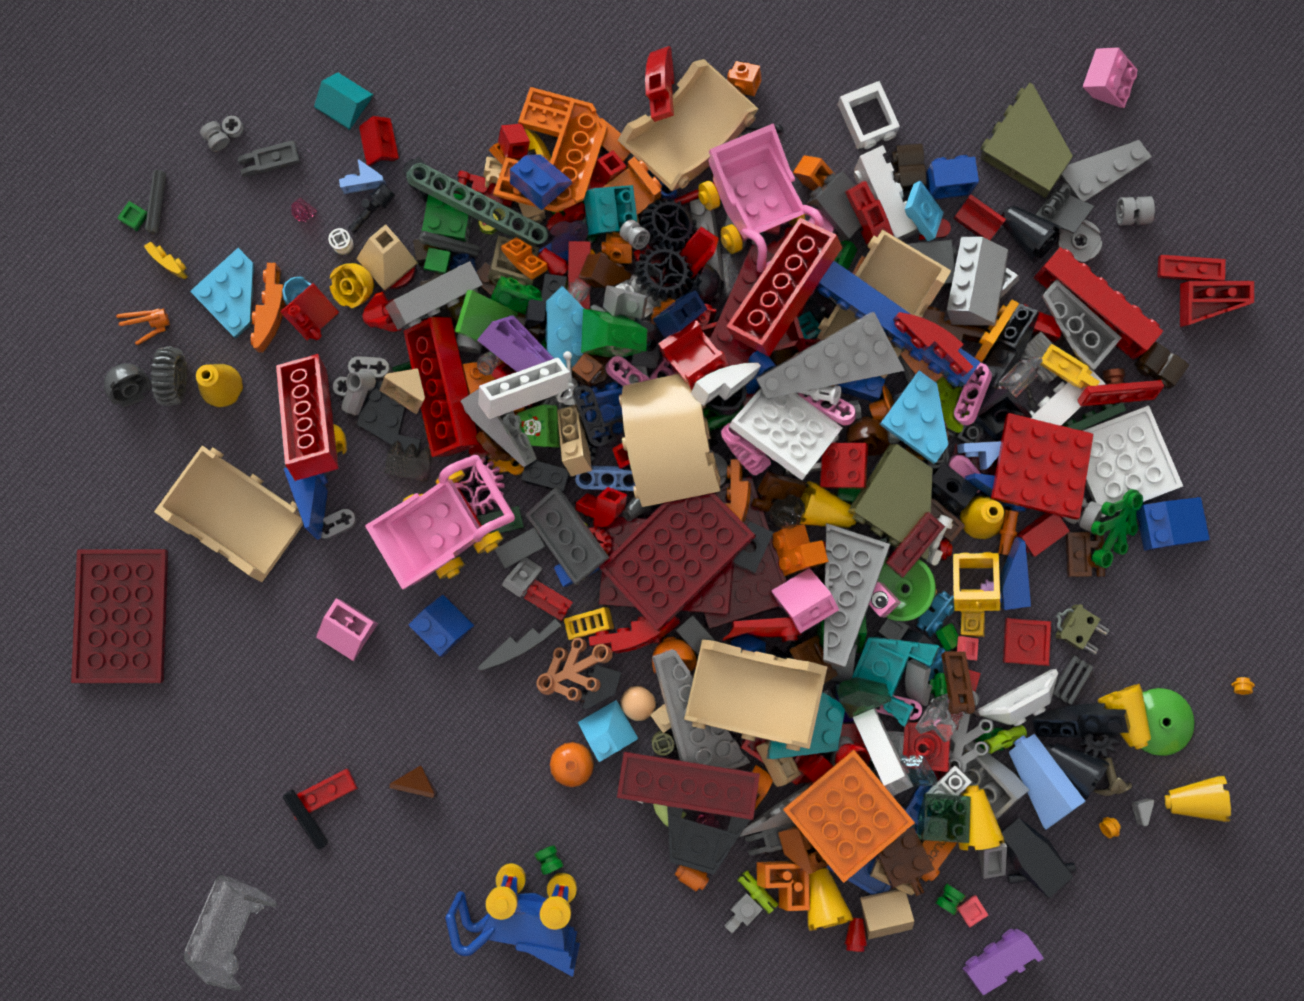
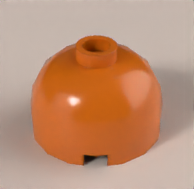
M668 637L654 649L652 656L673 649L678 653L689 671L696 668L697 659L695 652L684 640ZM652 659L653 672L655 674L656 670Z
M564 743L556 748L551 755V774L563 786H580L587 782L593 774V755L587 747L580 743Z

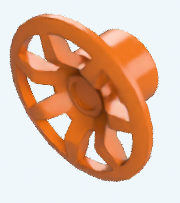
M886 385L882 386L884 399L869 404L873 419L880 422L894 403Z

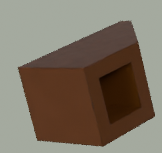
M598 252V254L587 255L578 278L593 288H606L607 285L613 286L626 281L632 275L625 271L623 265L609 260L610 257L608 255Z

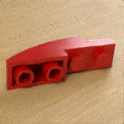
M670 46L650 52L646 64L645 89L646 96L650 100L651 118L654 122L674 116L672 96L674 73Z
M862 181L845 191L863 228L860 232L867 246L873 236L878 238L882 230L894 236L880 200H875L866 181Z
M899 312L893 320L896 322V328L902 333L906 332L912 338L911 342L916 348H922L925 351L932 345L934 353L941 359L945 358L950 363L949 367L955 374L964 376L973 368L958 352L964 344L941 326L922 317Z
M644 616L638 617V621L631 622L632 631H630V628L617 629V633L609 634V631H599L595 633L596 636L589 637V645L592 647L598 644L611 646L612 652L617 654L630 652L659 640L672 631L680 623V619L675 616L664 628L657 631Z

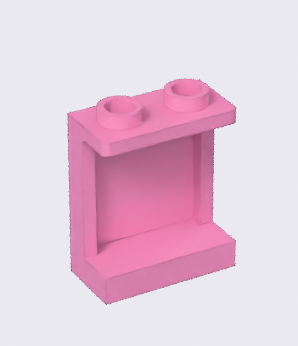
M810 568L772 590L778 605L784 608L800 633L839 611L830 591Z

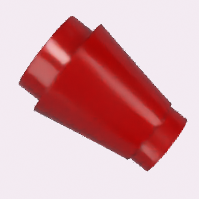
M546 247L537 255L539 259L547 263V271L551 275L562 276L568 270L567 261Z
M853 918L849 922L844 943L846 951H865L867 942L864 919Z

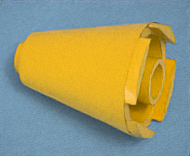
M210 364L201 366L196 372L200 395L208 404L216 407H226L237 401L243 389V382L240 374L233 367L226 364Z
M811 481L807 482L809 486L795 505V510L798 511V517L794 516L795 523L814 526H826L827 523L839 528H850L851 525H855L856 521L852 519L853 514L848 512L851 507L850 504Z
M987 496L973 497L966 508L960 513V521L966 525L963 530L969 536L977 539H988L995 536L1003 526L1004 509L1002 505Z
M1140 684L1126 687L1118 692H1112L1097 700L1098 703H1105L1106 709H1123L1127 711L1130 730L1129 733H1120V735L1129 747L1134 746L1135 749H1140L1148 746L1147 741L1151 740Z
M1217 776L1169 790L1168 795H1164L1166 809H1170L1173 814L1229 822L1230 818L1228 816H1231L1229 791L1223 789V784H1227L1225 776Z
M978 785L967 786L965 791L961 792L959 849L968 850V846H973L975 850L998 847L1000 843L1004 844V837L984 789H979Z
M822 868L809 874L810 910H807L809 931L817 930L819 927L828 928L852 921V914L828 868Z

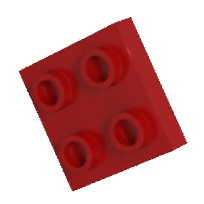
M831 443L822 454L820 487L866 488L868 444Z
M908 722L904 728L903 766L905 768L948 772L951 725Z

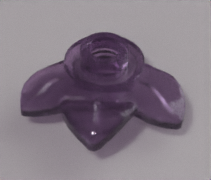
M576 220L572 223L562 221L555 224L550 230L555 236L551 245L552 252L560 253L569 250V241H584L588 236V226L586 223Z

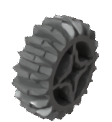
M158 348L154 354L151 367V383L154 397L160 405L173 406L181 404L185 398L187 386V363L185 356L179 348Z

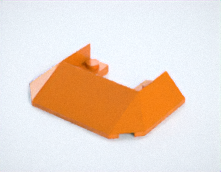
M530 87L518 124L521 123L523 128L558 137L550 163L572 181L568 188L544 208L545 210L557 213L584 200L607 125L600 119L592 103ZM506 157L493 196L537 207L510 184V168L519 160Z

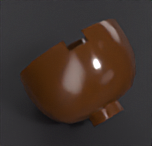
M866 416L855 421L849 427L846 434V443H867L868 456H874L886 451L890 444V436L888 430L879 425L881 423L879 420Z

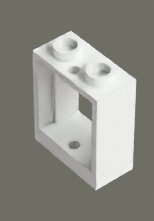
M880 81L840 96L838 107L857 149L863 147L869 149L875 146L878 141L883 139L884 141H889L896 136L900 126ZM877 98L889 125L863 135L851 108Z

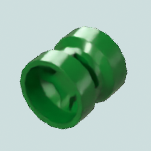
M555 845L534 854L536 860L541 863L543 875L564 866L562 860L556 855L557 849Z
M946 883L943 888L944 893L937 898L935 903L955 915L958 911V904L964 901L966 895Z

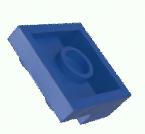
M618 382L605 384L604 389L597 390L596 386L590 387L595 394L603 421L623 414L619 402V395H622V385L618 386ZM584 391L580 397L584 400L585 406L592 405L593 403L589 404L586 400L588 392ZM591 409L585 413L586 421H593L596 417L595 410ZM616 422L612 426L613 433H620L623 430L621 422ZM607 426L604 427L606 429V432L599 433L598 431H595V436H593L592 438L600 437L605 433L607 435H610L607 431Z

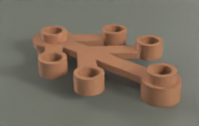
M575 638L571 643L572 648L569 656L566 649L556 648L553 652V660L548 672L540 675L537 679L538 690L545 695L558 692L567 696L569 700L577 702L582 697L581 690L559 684L568 679L585 686L589 691H598L601 685L598 679L593 677L587 678L577 673L598 662L603 664L609 662L612 658L610 647L598 644L594 647L591 656L578 663L576 661L579 653L583 652L587 647L585 640ZM581 641V646L577 648V644ZM562 651L563 655L559 658V653ZM566 661L563 671L557 673L560 663ZM594 681L595 685L591 688V683ZM576 691L575 697L572 698V693Z

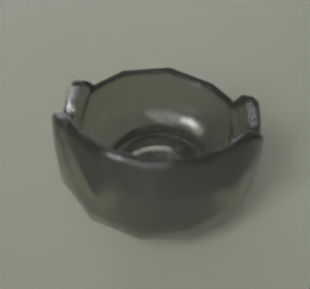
M789 494L783 500L777 498L770 508V518L780 528L790 529L798 526L805 514V503L801 498Z

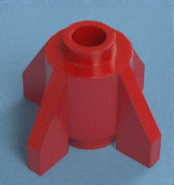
M384 292L376 293L364 308L362 314L364 322L371 328L376 327L392 332L399 331L385 307L394 299L388 301Z

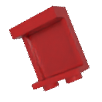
M696 319L681 331L670 335L658 343L665 359L691 390L694 388L695 383L704 376L728 366L725 354L722 351H718L706 337Z

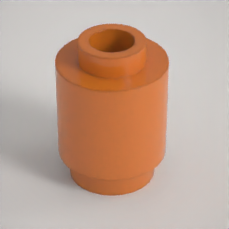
M682 865L678 866L674 874L680 882L694 891L698 889L703 890L709 881V878L706 877L708 873Z

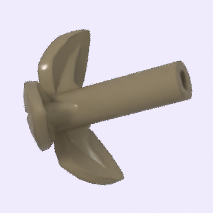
M1112 758L1103 759L1109 763L1106 770L1109 787L1104 790L1094 789L1093 792L1104 796L1127 792L1132 787V784L1130 782L1126 784L1120 777L1117 778Z

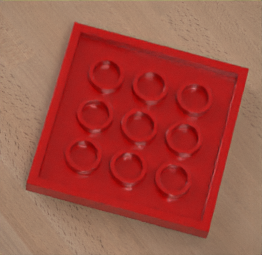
M1008 413L1005 417L991 499L1075 520L1079 519L1094 434Z

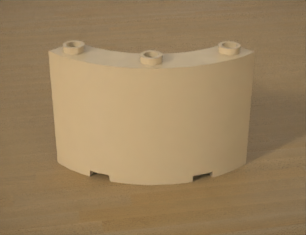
M704 59L693 62L678 82L677 86L679 89L673 94L674 116L654 122L651 115L648 117L645 114L627 123L618 139L639 161L642 160L647 168L671 191L685 188L691 180L706 170L710 164L708 162L710 158L709 150L736 139L746 127H749L756 118L754 115L758 111V108Z
M882 230L878 238L873 236L867 247L870 251L855 276L910 314L923 317V314L938 294L951 270ZM837 305L829 319L824 317L818 329L821 332L817 339L823 340L858 320L854 316L855 313L849 309L847 311L843 310ZM887 336L897 357H899L904 347L902 349L898 348L891 342L892 339ZM888 374L881 375V377L885 379Z
M679 374L624 385L622 395H619L625 433L622 443L624 450L628 451L635 482L633 488L636 499H640L642 507L720 491L721 478L714 452L709 453L708 439L711 438L708 420L703 415V408H706V405L703 406L691 395L692 390Z
M201 446L154 512L168 523L187 534L193 535L207 547L228 558V561L249 576L263 582L303 526L298 507L295 502L292 501L289 504L261 485L264 481L256 475L252 474L249 477L222 459L224 454L212 447L211 450H208Z
M702 640L684 720L691 721L692 727L705 729L707 725L741 733V738L755 741V737L785 743L787 744V749L800 751V747L810 749L827 666L809 661L778 658L775 655L756 651L742 650L741 652L739 647L716 641Z

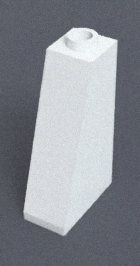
M871 703L856 707V711L851 712V715L885 788L894 796L913 787L875 707Z

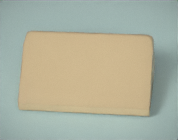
M767 740L756 747L776 787L786 785L800 776L801 773L797 769L798 767L792 757L767 759L770 740Z

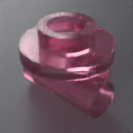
M298 198L291 205L293 217L301 222L307 221L317 213V210L302 198Z
M703 813L695 820V822L712 827H720V824L711 813Z

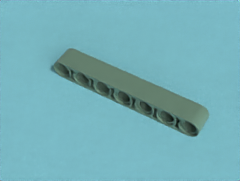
M416 163L407 172L406 178L411 186L512 238L518 237L532 246H538L547 239V230L541 224L425 164ZM414 170H418L422 173V180H418L414 177ZM434 181L441 182L443 189L437 190L434 187ZM454 191H459L462 194L461 201L455 199ZM474 201H478L481 204V211L474 208ZM493 211L500 213L501 221L494 219ZM513 221H517L519 223L520 231H517L513 228ZM532 231H536L539 234L538 241L533 239Z

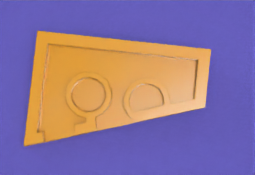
M1011 299L1008 306L1002 305L997 313L999 320L996 319L995 326L990 325L988 327V330L991 332H985L979 343L982 346L974 357L980 363H982L1019 305L1013 299Z

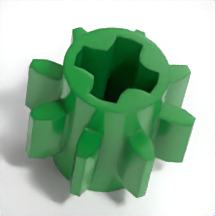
M944 673L935 674L934 680H929V684L932 685L931 693H934L936 699L947 700L948 693Z

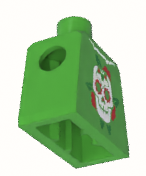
M544 404L517 413L522 421L519 423L520 429L528 436L531 446L560 447L556 405Z

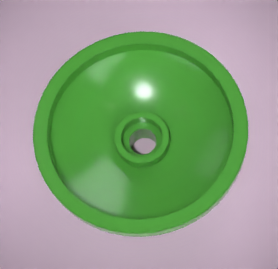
M918 559L904 578H901L884 562L878 582L884 583L901 602L887 618L895 621H910L922 616L932 605L936 594L935 578L930 568L922 560ZM905 585L909 586V591L907 593L903 592V587Z
M1156 688L1143 692L1151 740L1147 741L1148 746L1140 749L1160 756L1171 755L1180 751L1188 744L1194 731V715L1190 705L1181 695L1169 689ZM1164 718H1167L1169 721L1167 726L1163 725Z

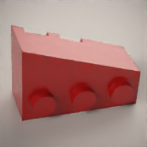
M1188 281L1181 283L1180 327L1254 303V281Z

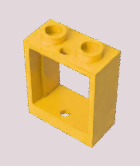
M963 552L953 554L954 611H1000L999 553L984 552L970 554ZM993 568L994 591L960 592L959 569Z

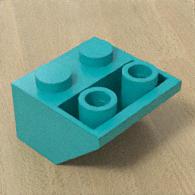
M633 185L587 190L584 204L588 235L620 232L622 225L628 220H635L637 222Z

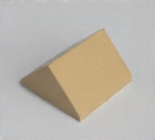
M418 369L386 374L379 390L416 415L425 399Z
M896 889L860 898L868 939L913 929L914 918L905 892Z

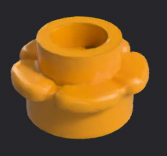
M1240 677L1236 678V681L1231 686L1234 687V693L1248 695L1253 693L1255 684L1250 682L1249 678Z
M1104 817L1099 824L1102 833L1110 839L1114 836L1118 837L1121 829L1119 822L1115 818Z

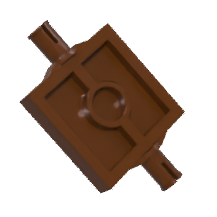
M913 827L902 833L877 854L876 857L892 889L900 885L910 884L917 897L925 893L919 879L935 869Z

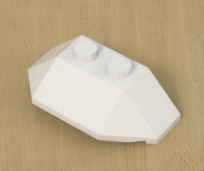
M1051 669L975 710V715L1006 725L1013 724L1014 727L1026 721L1025 717L1030 714L1036 716L1046 710L1045 706L1050 704L1058 671Z

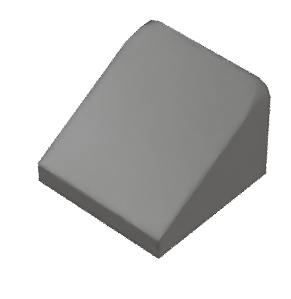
M1146 798L1132 802V809L1138 825L1148 826L1154 804L1153 799Z

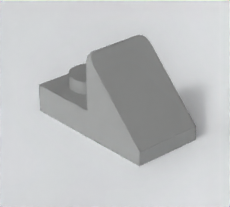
M607 285L603 308L612 316L622 313L642 319L645 317L648 296Z
M525 557L506 577L502 586L518 597L525 596L529 586L533 584L543 568Z

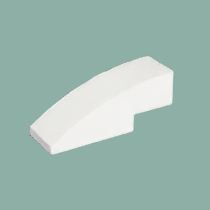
M744 363L714 371L695 383L691 395L703 406L717 395L727 400L755 378L761 365L759 363Z

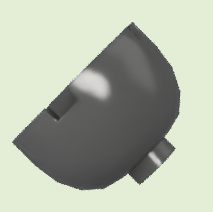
M123 363L113 367L104 378V390L108 398L114 405L120 404L122 407L138 403L145 397L142 394L146 389L149 391L151 388V381L147 374L140 367L131 363Z

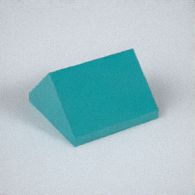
M337 72L321 81L314 107L350 130L373 98V94Z

